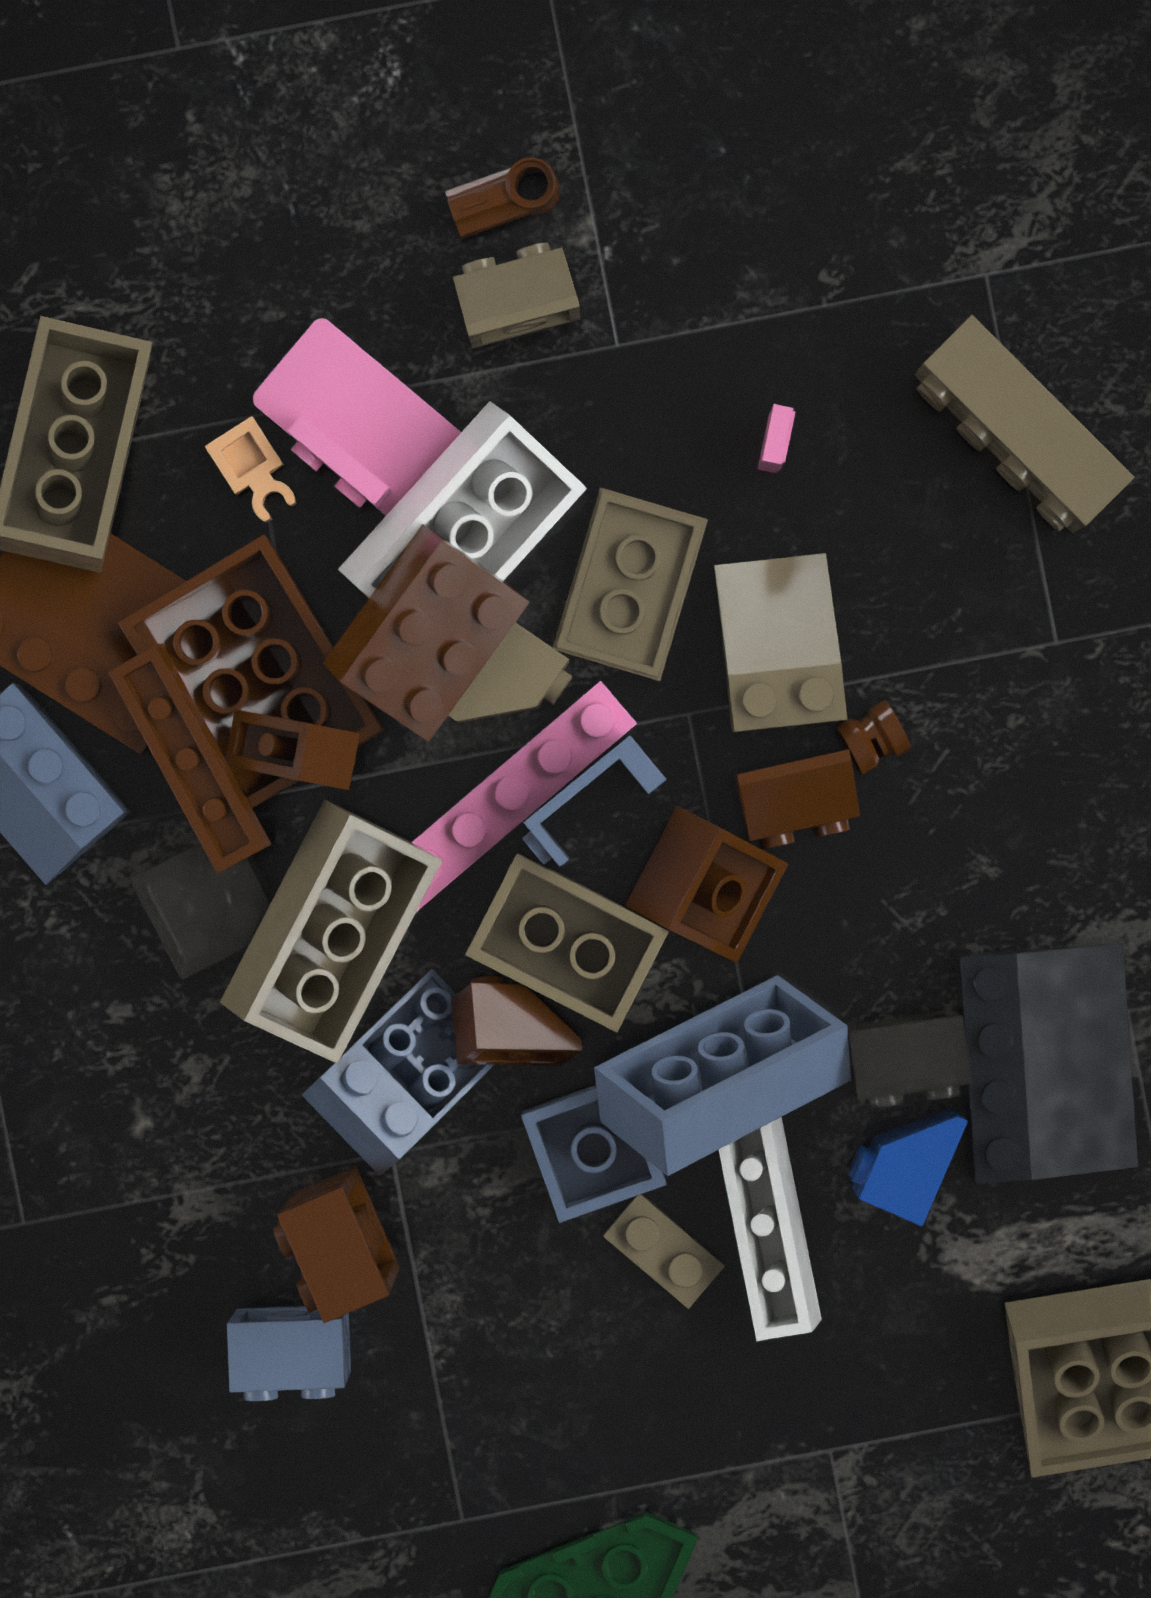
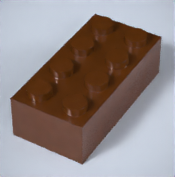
M356 1165L295 1191L277 1214L279 1219L278 1226L273 1227V1231L285 1259L288 1260L295 1257L302 1272L301 1280L296 1281L307 1311L310 1314L319 1311L323 1323H327L389 1296L400 1266Z

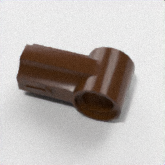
M533 157L521 159L514 163L511 168L445 191L453 219L462 239L528 215L545 214L556 205L561 192L559 181L550 165L541 159ZM532 173L542 174L548 180L547 191L542 197L530 201L519 196V184L525 176Z

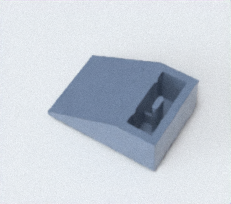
M433 969L341 1056L338 1064L334 1063L302 1094L379 1176L413 1147L494 1066L457 1064L451 1001L457 994Z

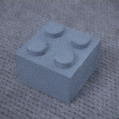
M596 1084L522 1110L521 1117L559 1223L667 1185L664 1173L600 1122Z
M305 1306L236 1309L227 1323L229 1391L244 1392V1400H274L278 1398V1391L301 1390V1398L323 1399L334 1397L336 1388H345L351 1373L349 1313L323 1323L319 1311L310 1314Z

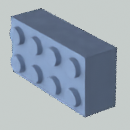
M777 975L594 1067L600 1122L664 1174L669 1176L851 1081L848 1026Z

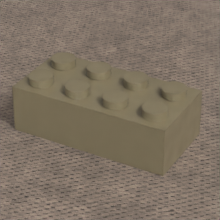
M973 315L915 373V376L921 381V384L916 388L921 396L939 412L947 407L962 422L956 428L961 436L979 452L984 447H987L1001 461L996 467L1000 475L1019 492L1024 487H1027L1041 501L1036 507L1037 511L1058 531L1065 527L1074 533L1087 526L1135 478Z
M40 316L0 486V550L101 573L150 363L152 342Z
M324 799L220 1003L245 1022L338 1064L443 860L418 845Z

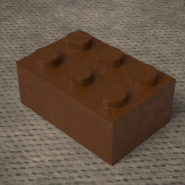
M422 524L323 664L341 683L429 742L530 602L505 581Z

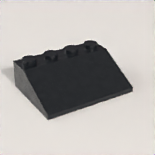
M1123 943L954 954L965 1119L968 1121L966 1136L969 1178L975 1184L1038 1180L1138 1167Z

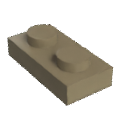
M643 1194L635 1196L603 1233L605 1239L688 1309L725 1267V1264Z

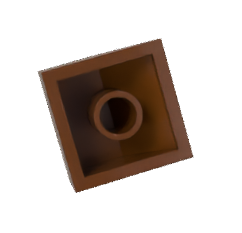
M849 749L733 775L747 840L760 839L762 849L795 842L793 831L815 827L817 837L850 830L848 819L860 816Z
M676 806L625 906L659 925L737 963L788 863L701 817Z

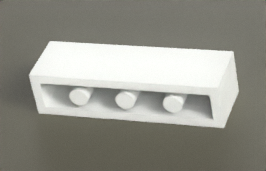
M782 1117L719 1149L756 1341L810 1333L822 1320Z

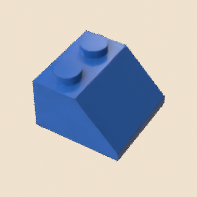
M947 1107L874 1136L869 1148L860 1145L848 1171V1176L852 1177L851 1181L854 1182L852 1189L862 1201L923 1226L968 1121L960 1113Z

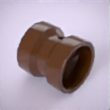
M885 699L871 706L867 716L859 720L849 718L835 726L846 750L849 749L851 759L861 775L877 768L879 760L890 754L897 757L912 749L902 725Z

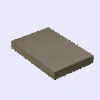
M600 488L553 648L558 652L660 682L708 519Z

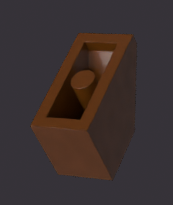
M235 709L225 759L231 767L349 790L360 734Z
M498 976L478 977L472 979L467 987L451 999L457 1064L562 1066L582 1051L581 1038L523 984H504L503 978Z

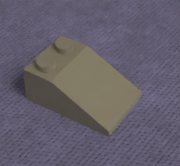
M826 553L714 565L732 733L847 720L842 664Z

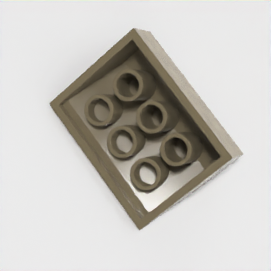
M1151 1279L1006 1302L1005 1310L1009 1344L1031 1477L1150 1459Z

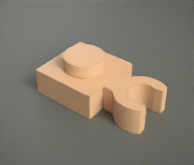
M253 416L205 446L236 495L249 487L254 493L252 497L253 510L264 522L267 523L272 520L264 506L265 499L269 494H282L290 507L297 504L293 491L285 483L276 481L271 476V473L284 466Z

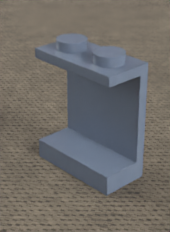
M630 735L523 822L530 832L522 839L543 864L553 858L560 867L569 860V857L541 823L618 759L647 794L651 793L666 780Z

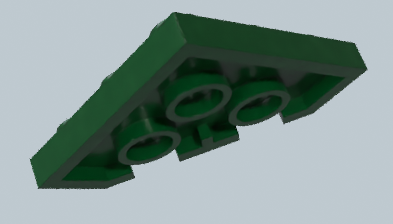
M645 1512L499 1571L488 1598H673L697 1543L698 1534Z

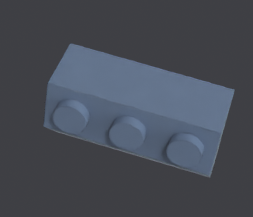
M12 683L0 694V833L43 883L47 885L129 815L131 810L25 687Z

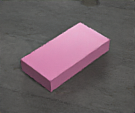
M773 405L768 416L758 464L759 470L777 473L783 467L796 413L793 411L794 408Z

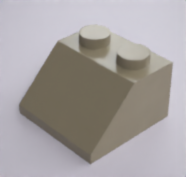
M540 243L516 251L518 259L496 265L494 257H490L462 266L464 274L454 276L453 280L472 349L580 320V305L562 247L550 250L549 243Z
M515 622L448 716L462 723L538 709L544 699L554 705L572 679V675L564 671L569 664V659Z

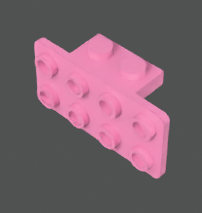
M323 318L317 319L311 324L253 395L254 405L297 441L290 449L316 472L322 464H325L340 477L334 485L335 488L359 508L368 500L385 516L461 433V431L336 326Z

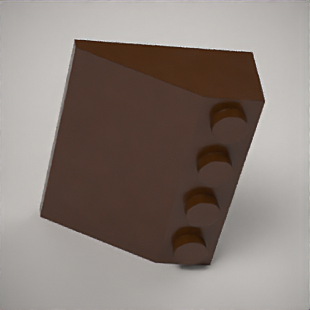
M111 533L101 573L4 551L0 556V666L140 755H148L150 749L108 674L110 670L137 656L118 622L183 584L186 580Z
M265 535L260 536L118 622L137 655L157 644L163 643L224 758L226 756L235 709L359 733L358 747L385 731L367 700L341 683L323 664L334 648V645L270 539ZM229 766L252 809L299 782L298 780Z

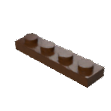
M163 643L147 649L110 670L108 674L217 874L270 846V840Z

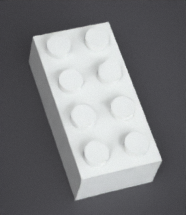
M489 401L338 570L370 598L422 524H424L504 581L587 488L509 414Z

